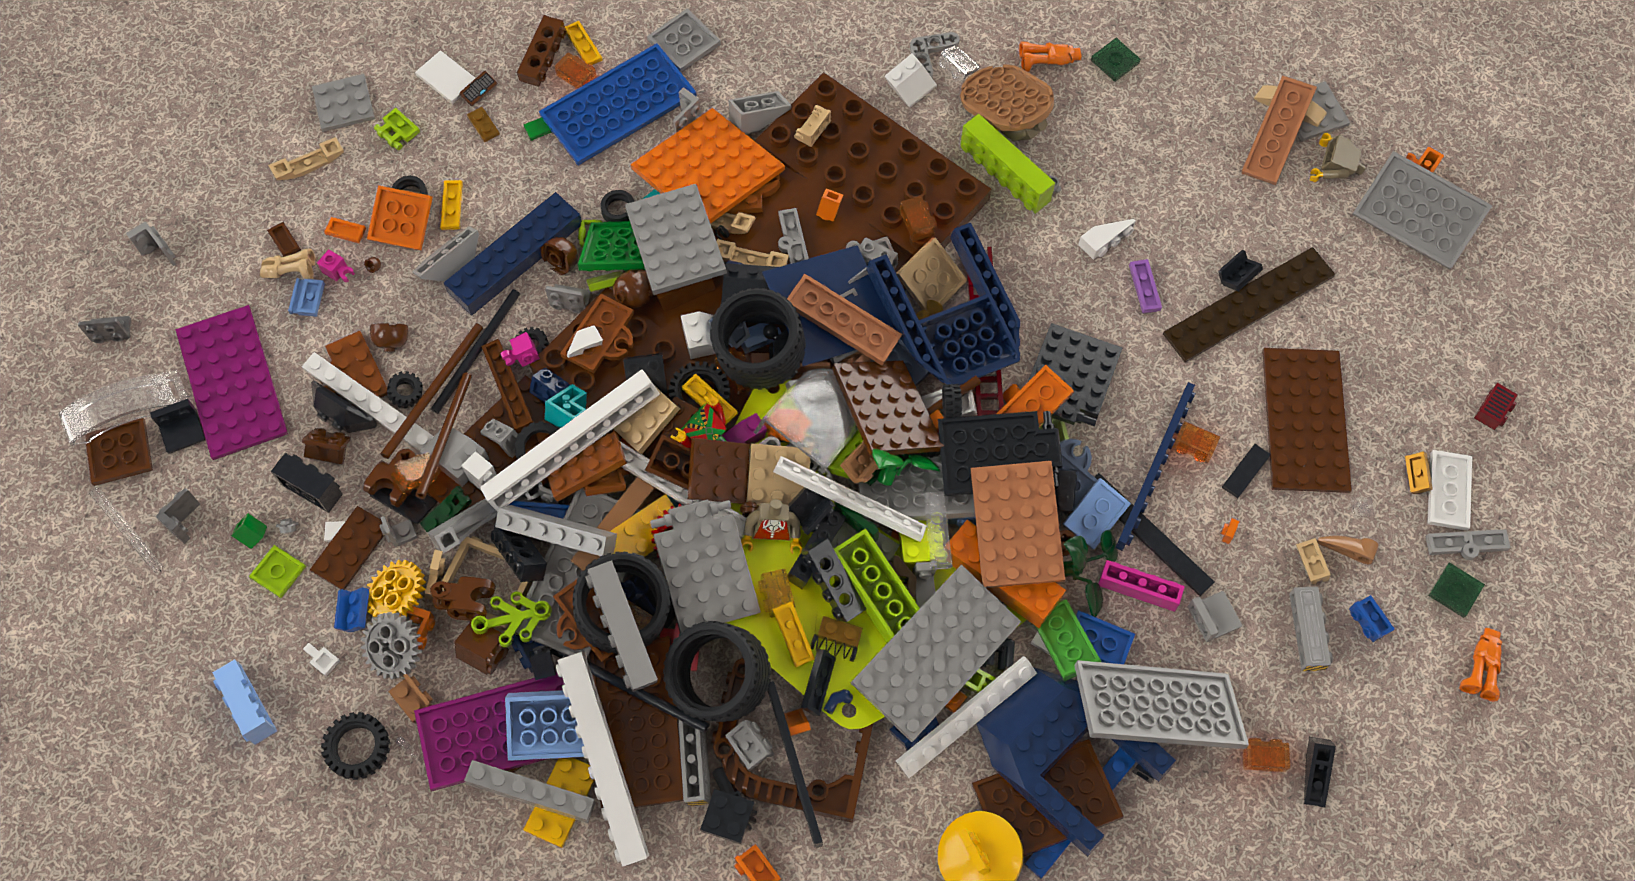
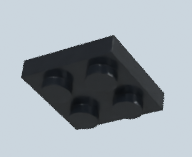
M714 789L700 831L741 844L755 802Z

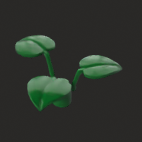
M873 449L872 451L873 458L878 468L881 469L877 480L887 486L893 484L895 476H899L903 468L909 463L922 469L941 472L940 468L931 459L923 455L909 454L908 459L903 462L901 458L880 449Z

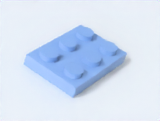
M1099 478L1063 522V525L1076 536L1084 537L1087 545L1091 549H1095L1100 543L1101 534L1113 527L1131 503L1104 480Z

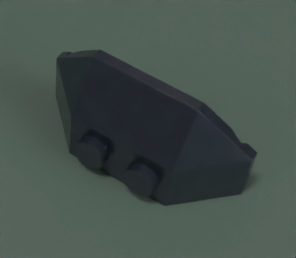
M313 380L311 382L313 407L317 411V417L322 421L326 422L328 420L339 432L344 430L347 433L377 427L373 417L364 413L317 381Z

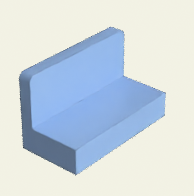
M759 323L748 328L750 337L741 344L745 354L769 345L774 341L773 339H767L763 335V328L768 324ZM778 327V328H777V329H778V334L780 335V334H781V331H780V329H779V327Z

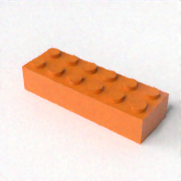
M966 520L944 547V560L956 569L962 565L982 584L977 527L969 520ZM1056 582L986 588L1001 602H1004V604L1037 628L1041 627L1066 592V589Z

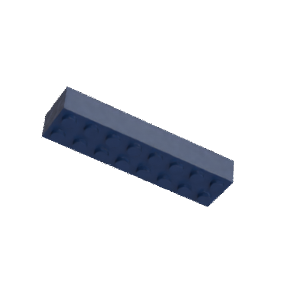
M557 192L553 193L444 282L447 293L472 316L542 258L541 247L548 240L556 237L567 238L576 231L582 222L580 213Z

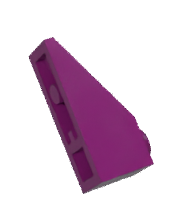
M755 413L724 433L722 437L727 442L746 443L751 446V443L755 444L765 438L767 428L758 414Z

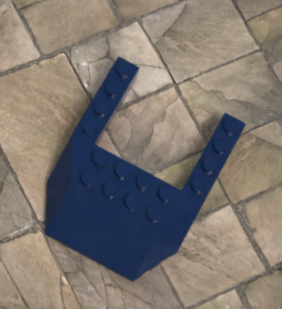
M972 223L955 228L950 239L979 295L978 298L918 320L887 254L870 260L866 268L895 330L902 334L900 339L922 367L945 385L959 384L961 386L975 375L981 378L1020 362V319Z
M1033 667L1037 674L978 721L976 725L983 739L985 749L988 752L992 767L1088 857L1102 843L1105 835L1043 778L1089 731L1079 684L1074 679L1064 682L1061 675ZM1111 739L1158 782L1173 768L1176 762L1156 742Z

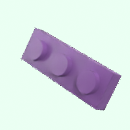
M1148 259L1130 262L1129 268L1142 313L1161 311L1162 305Z

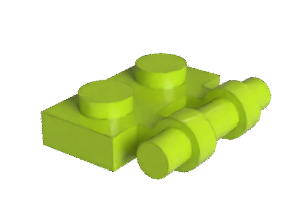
M394 108L382 118L385 123L383 126L379 124L374 126L377 135L386 139L388 145L396 148L398 151L403 147L399 142L403 139L408 143L420 133V129L397 108ZM391 130L395 132L393 136L389 134Z

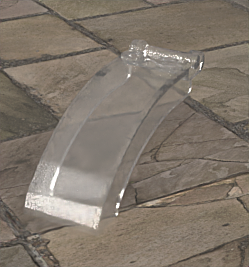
M173 369L166 373L145 375L119 381L97 389L63 408L59 412V417L70 445L89 443L98 435L133 420L151 416L150 412L187 398L192 403L181 382L179 370ZM168 381H173L179 398H174Z

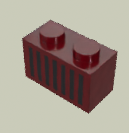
M1496 383L1477 411L1474 419L1493 430L1498 426L1502 427L1508 419L1506 416L1507 412L1511 413L1517 404L1515 399L1518 394Z

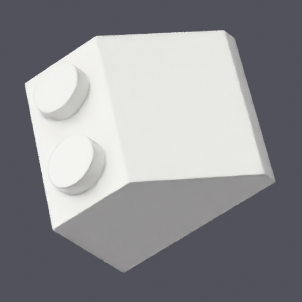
M910 54L885 75L888 84L909 108L937 87V84L913 54Z
M700 311L681 315L690 359L715 354L710 340V329L712 328L708 321L714 315Z

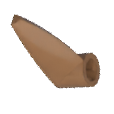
M1346 536L1319 537L1317 540L1318 544L1367 565L1373 563L1379 547L1376 541L1369 538L1360 540Z

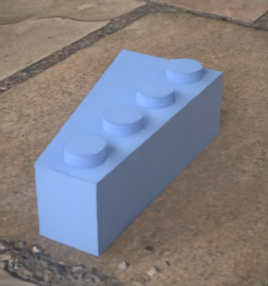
M234 659L212 672L215 677L213 682L216 688L222 692L224 696L222 699L226 706L230 708L232 718L238 725L246 742L251 741L256 745L277 732L239 662Z

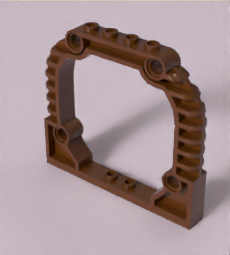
M744 658L738 659L734 663L732 672L728 671L726 684L729 685L727 692L723 691L722 704L734 698L742 687L745 674H740L738 671L740 668L745 667ZM739 719L716 722L719 726L718 730L713 732L711 743L714 744V754L722 762L725 774L732 786L750 799L803 811L796 785L762 778L749 772L740 763L739 755L725 736L738 725ZM873 724L859 729V733H862L861 741L856 742L854 753H857L858 757L854 776L845 774L829 784H826L821 779H816L806 787L815 815L853 823ZM722 746H728L730 751L727 754H721L719 749ZM814 788H822L824 793L822 796H815L812 791Z

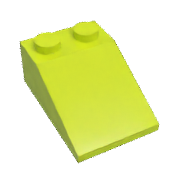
M938 519L918 521L927 526L921 542L898 532L901 559L909 569H913L916 563L936 562L937 567L943 566L944 552Z

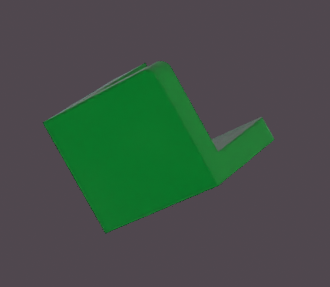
M247 513L236 524L231 536L252 549L263 538L267 526Z

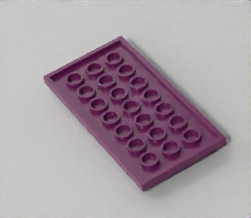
M249 305L175 329L212 460L288 435Z
M556 672V675L539 680L531 678L414 710L431 792L464 783L472 760L505 771L546 760L508 761L505 697L508 693L563 690L562 686L565 685L563 677H559Z

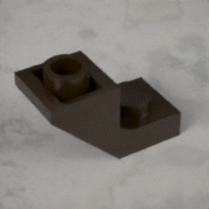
M894 555L888 562L900 580H905L902 583L912 598L915 599L917 577L898 555Z

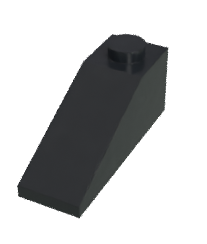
M1309 736L1304 787V804L1326 807L1336 750L1335 744L1329 739Z

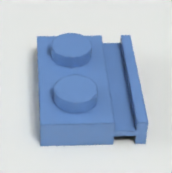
M296 278L288 309L289 313L317 317L325 286L324 281L313 279L300 280Z

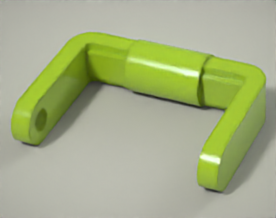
M582 220L578 231L581 247L584 246L585 225H590L591 222H602L601 220Z

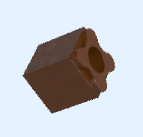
M470 621L454 642L456 658L486 675H492L500 661L506 657L509 651L507 647H502L499 643V636L503 633L494 628H488L485 633L476 634L471 626L472 621ZM479 624L477 626L478 629H482L484 627L483 624ZM503 638L502 642H508V638Z

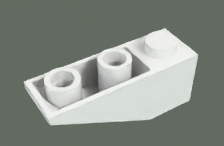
M1130 219L1094 226L1080 237L1078 245L1093 260L1098 256L1102 257L1106 254L1109 247L1117 246L1123 236L1128 237L1132 234L1136 220Z

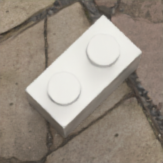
M476 451L461 465L468 480L480 490L483 484L497 475L493 465Z

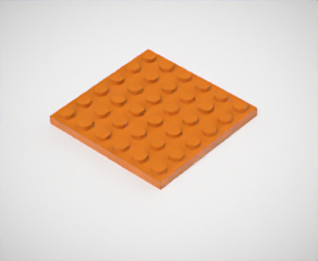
M711 108L631 164V169L660 194L696 184L711 224L785 170V165L715 109Z

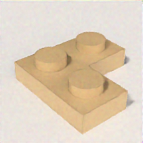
M434 550L425 599H433L430 588L438 581V577L444 574L446 559L442 558L443 551Z

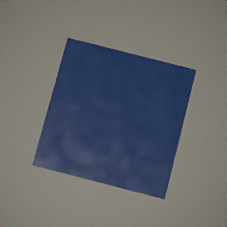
M858 245L762 272L769 289L780 293L782 297L785 296L786 298H788L804 274L838 295L854 288L858 295L854 296L851 293L844 298L895 330L869 274L850 284L848 283L850 279L867 267ZM798 313L806 342L802 366L856 350Z

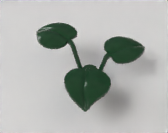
M1105 530L1101 534L1100 543L1103 550L1101 555L1087 558L1088 547L1082 536H1074L1063 544L1072 558L1071 561H1063L1065 577H1073V580L1088 583L1085 587V593L1090 613L1093 617H1096L1102 608V590L1097 582L1093 583L1092 580L1080 577L1079 575L1083 573L1087 562L1106 557V560L1113 562L1117 560L1118 549L1115 548L1117 543L1110 530Z

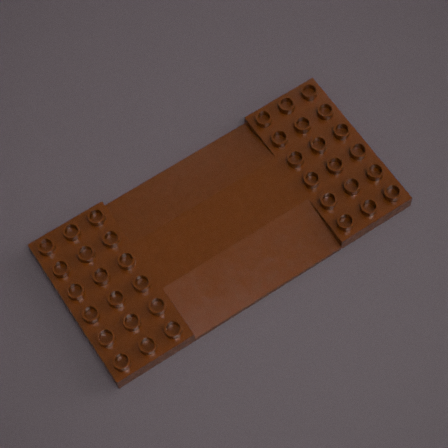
M823 72L791 104V109L778 117L755 140L756 143L785 165V170L779 174L780 188L773 195L763 198V212L747 214L756 218L748 233H729L730 236L728 238L722 236L718 230L717 233L724 241L733 242L739 248L770 254L771 251L787 254L781 252L778 248V241L783 237L778 211L796 208L809 259L845 249L850 241H857L861 244L864 238L875 241L888 237L894 252L898 253V265L894 269L897 273L931 238L936 237L945 249L951 242L950 237L953 230L971 221L990 200L992 189ZM815 105H819L831 111V122L812 147L795 139L794 135L797 133L796 130L804 125L812 111L815 110ZM826 189L843 195L834 221L824 220L816 215ZM724 274L712 278L715 290L666 312L663 311L657 296H651L647 304L633 309L634 315L626 325L633 336V348H629L624 342L617 345V348L628 351L626 357L663 353L667 393L665 395L669 399L671 378L674 379L676 371L680 373L679 368L682 366L686 369L688 363L695 366L696 361H699L700 365H703L704 361L708 362V366L714 364L716 369L720 368L722 370L716 354L690 359L681 315L699 311L715 315L716 310L721 305ZM900 281V283H901V285H902L904 291H906L907 289L905 288V286H904V285L902 284V282ZM609 287L600 293L616 301L613 290ZM600 294L539 354L540 359L529 364L533 374H536L543 368H547L570 385L573 384L587 393L586 409L626 381L624 358L612 361L604 359L596 372L592 373L562 358L560 355ZM745 322L747 328L759 324ZM773 324L777 328L779 327L781 333L786 329L785 325ZM728 344V351L735 358L751 363V353H769L771 344L745 354L741 345L737 349H733ZM830 358L827 359L828 362H830V368H829L828 372H829L830 370H832V367H833V363H832V361L830 360ZM828 372L797 373L791 380L827 376ZM728 376L727 380L730 387L729 404L737 410L738 414L725 425L727 429L724 433L735 426L753 391L750 387L745 388L742 385L736 384ZM701 378L718 393V389L712 381ZM780 386L770 387L767 390L775 394L779 392ZM682 390V397L685 402L695 407H701ZM614 429L610 430L609 434L615 432L618 435L619 441L621 442V438L623 437L620 434H618ZM659 433L643 452V456L648 459L651 458L662 434Z

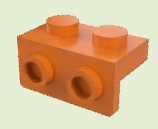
M756 844L742 855H737L734 858L736 862L734 867L741 876L745 874L749 881H781L780 876Z

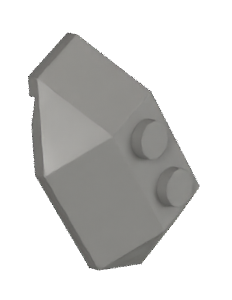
M470 226L467 227L463 232L451 238L412 271L413 274L425 280L446 281L475 257L479 232Z

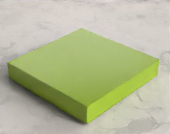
M620 270L586 279L589 290L592 292L613 286L615 280L623 274V271Z
M273 545L248 577L279 598H282L307 566Z

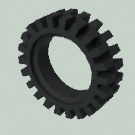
M696 361L695 366H692L691 363H688L686 369L683 366L679 368L680 373L676 371L674 379L671 378L669 396L671 401L674 397L684 401L682 386L697 374L700 378L712 381L718 389V394L728 403L730 402V387L725 373L722 374L720 368L716 369L714 364L708 366V362L703 361V365H700L699 361Z
M352 712L349 713L350 716L348 717L345 714L340 716V721L334 720L333 723L335 725L333 727L329 726L326 729L328 734L323 735L325 742L321 743V748L324 749L321 753L325 758L326 765L337 775L345 779L352 778L353 780H358L360 777L362 779L367 778L368 774H375L377 768L380 770L382 767L381 763L383 761L386 762V754L390 752L388 747L390 739L385 727L372 715H365L363 712H358V714ZM354 728H364L371 731L374 736L375 745L369 758L359 764L351 765L344 763L338 755V744L342 736Z

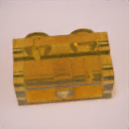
M786 569L761 574L758 587L760 593L764 592L766 599L763 600L764 610L769 612L771 618L775 617L772 609L792 601L796 608Z

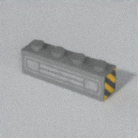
M1294 587L1289 596L1301 671L1326 670L1331 666L1333 657L1328 649L1329 634L1325 631L1326 615L1322 612L1321 607L1323 603L1322 594L1319 593L1318 587Z
M678 720L684 803L689 806L709 804L711 793L706 733Z

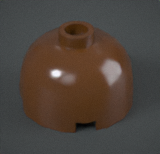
M552 238L541 247L542 259L544 262L548 261V263L555 268L550 269L559 275H565L570 272L578 261L575 245L566 238Z
M629 270L617 277L613 284V294L617 302L631 309H637L647 304L650 300L651 295L649 296L648 292L650 285L641 273L631 272L633 270Z
M389 323L370 325V336L373 344L383 348L384 352L393 353L395 349L403 347L408 340V325L396 323L395 325H389Z

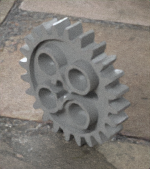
M398 612L379 614L378 617L371 618L372 622L366 624L368 629L362 631L366 637L361 638L365 642L361 649L366 650L362 657H368L366 664H372L370 670L377 669V676L383 674L384 679L389 677L391 679L401 678L404 674H410L411 669L417 667L415 662L420 661L417 654L422 653L418 649L422 642H417L421 635H415L417 627L412 628V620L406 621V615L400 616Z

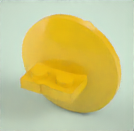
M985 811L970 812L955 819L944 831L938 846V865L945 881H1016L1023 865V847L1016 830L1002 817Z

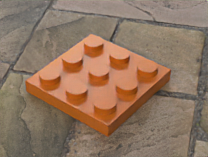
M378 185L367 239L422 251L433 197Z

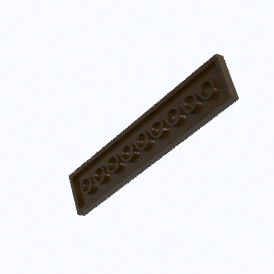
M1311 247L1248 283L1239 292L1234 291L1165 330L1163 335L1181 359L1187 362L1332 279L1336 274L1318 252Z

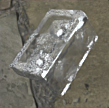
M956 45L944 49L937 62L959 84H963L967 76L974 74L980 68L976 62Z

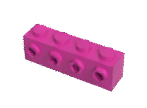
M1106 560L1098 582L1100 587L1174 612L1180 605L1185 587L1176 582L1168 581L1156 575L1147 574Z

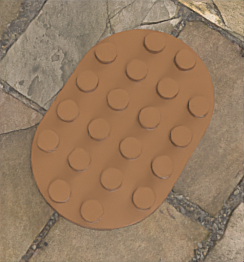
M1003 64V67L993 68V66L983 68L969 76L961 87L960 98L963 107L974 116L980 114L994 128L1003 132L1031 129L1046 119L1054 107V95L1051 87L1039 78L1014 65Z

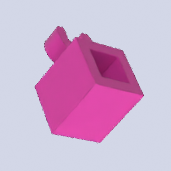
M329 249L317 262L321 272L336 282L340 277L344 282H348L349 280L345 275L347 273L355 274L353 269L347 266L343 257Z
M527 332L509 340L512 350H505L500 353L507 366L512 365L517 359L522 367L540 359L535 345Z

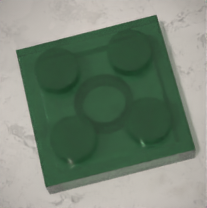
M1118 38L1113 39L1091 56V61L1114 82L1137 66L1141 60Z
M1449 562L1428 596L1464 618L1469 613L1485 584Z

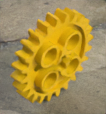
M397 560L396 564L391 561L389 567L383 565V571L377 570L378 576L371 577L373 583L367 584L370 587L367 606L368 613L373 617H378L379 614L398 612L400 616L406 615L407 617V611L413 612L412 606L419 605L417 599L423 598L420 592L426 590L422 586L426 583L423 579L425 575L421 572L422 570L413 562L409 563L407 560L403 562Z

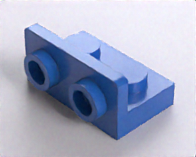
M362 587L352 592L343 589L338 591L334 622L335 629L355 632L365 628L369 589Z

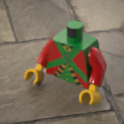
M711 391L713 394L711 399L707 396L704 397V400L708 403H704L681 429L676 428L678 435L676 437L671 435L672 439L687 448H691L692 438L726 441L721 436L727 429L725 426L726 418L719 402L720 398L715 392Z

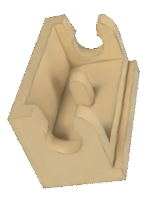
M815 105V110L812 111L804 125L796 130L797 133L794 135L795 139L812 147L831 122V111L819 105Z
M1316 538L1296 544L1312 585L1320 580L1323 582L1329 581L1331 574Z

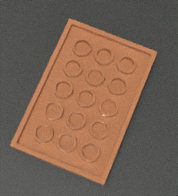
M1052 461L971 468L982 585L985 588L1065 581Z

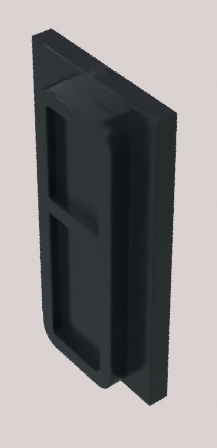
M415 487L398 508L391 505V488H381L374 495H370L373 499L417 525L437 504V501L428 495L424 499L418 498L416 496L418 489Z

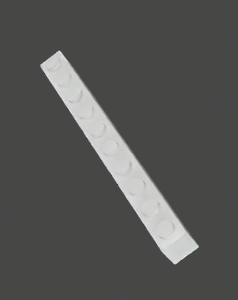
M640 370L483 484L480 488L486 500L498 512L499 507L509 505L660 395L659 391L646 373Z
M579 652L557 660L556 670L559 677H563L565 683L562 686L565 697H569L571 702L569 711L571 717L576 718L578 726H575L578 738L583 740L582 752L584 758L589 759L591 767H588L591 779H595L597 785L595 788L597 799L602 800L604 808H601L604 820H608L610 829H608L611 842H615L617 848L614 850L616 860L621 862L623 867L646 859L649 856V852L585 652Z

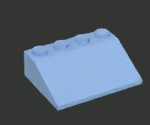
M563 690L507 694L505 697L508 761L584 757L582 752L583 740L577 736L575 726H578L576 718L571 717L569 711L571 702L569 697H565Z

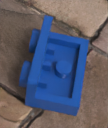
M1371 595L1355 602L1349 608L1353 619L1359 622L1364 635L1370 638L1372 642L1395 630Z

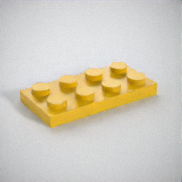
M666 494L609 531L617 533L613 554L625 551L629 554L636 553L645 557L654 551L653 547L656 544L651 543V539L654 538L651 535V531L657 529L651 528L650 521L657 519L658 515L663 517V510L668 512L671 506L674 507Z
M573 757L558 758L546 784L587 797L595 779L590 777L588 767L591 766ZM534 807L523 831L562 848L576 819Z

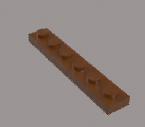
M498 338L481 347L513 427L518 434L525 426L527 427L533 423V419L511 366H507L505 360L502 359L500 353L504 349Z

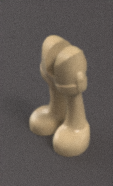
M304 249L296 254L280 257L279 255L268 257L262 260L260 276L262 278H280L285 273L300 272L304 279H313L312 266L315 265V254L312 249Z

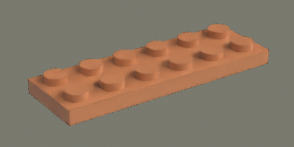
M1282 75L1244 164L1242 174L1274 185L1277 184L1317 86Z
M806 274L803 275L787 298L800 315L880 365L884 364L902 336L898 331Z

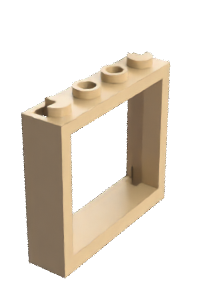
M466 537L461 542L442 581L452 583L470 547L500 559H505L499 553L495 544L490 543L487 545L482 543L483 541L477 537ZM521 582L517 591L526 597L533 582ZM515 596L514 600L518 601L521 597ZM511 603V606L520 610L522 606L521 604L514 605ZM487 613L486 619L488 620L496 618L498 616ZM511 623L493 628L505 632Z

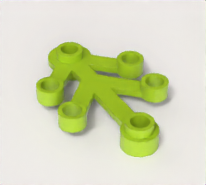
M515 591L510 596L512 604H521L529 609L521 611L502 601L501 597L495 596L490 600L491 608L493 610H502L508 613V615L488 620L484 616H476L473 618L471 626L476 634H483L488 628L511 623L505 633L499 636L500 645L502 647H509L512 643V636L523 620L531 618L526 628H523L519 633L521 641L529 642L532 639V632L538 623L547 620L551 616V605L546 601L535 603L524 597L521 592ZM515 596L521 597L518 601H515L513 598ZM495 601L500 602L497 606L493 605ZM543 609L545 613L539 614L538 611ZM479 624L484 625L482 629L477 628ZM524 633L530 634L527 638L522 636ZM508 638L509 641L504 643L502 642V639Z

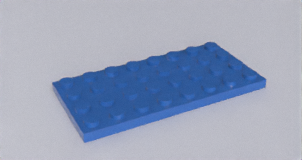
M658 43L543 108L539 111V115L579 166L679 107V91L683 87L695 96H697V93Z

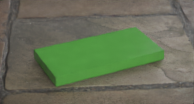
M1067 599L1057 604L1040 628L1035 626L1064 682L1077 676L1074 666L1077 660L1101 662Z

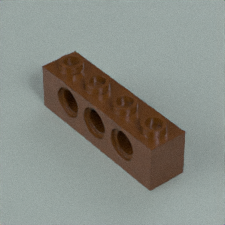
M543 15L517 70L519 81L537 87L540 86L541 82L545 81L546 72L553 64V57L559 51L562 38L564 39L567 30L563 20Z

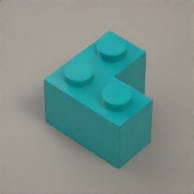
M573 384L545 401V420L556 427L562 428L587 410V393Z

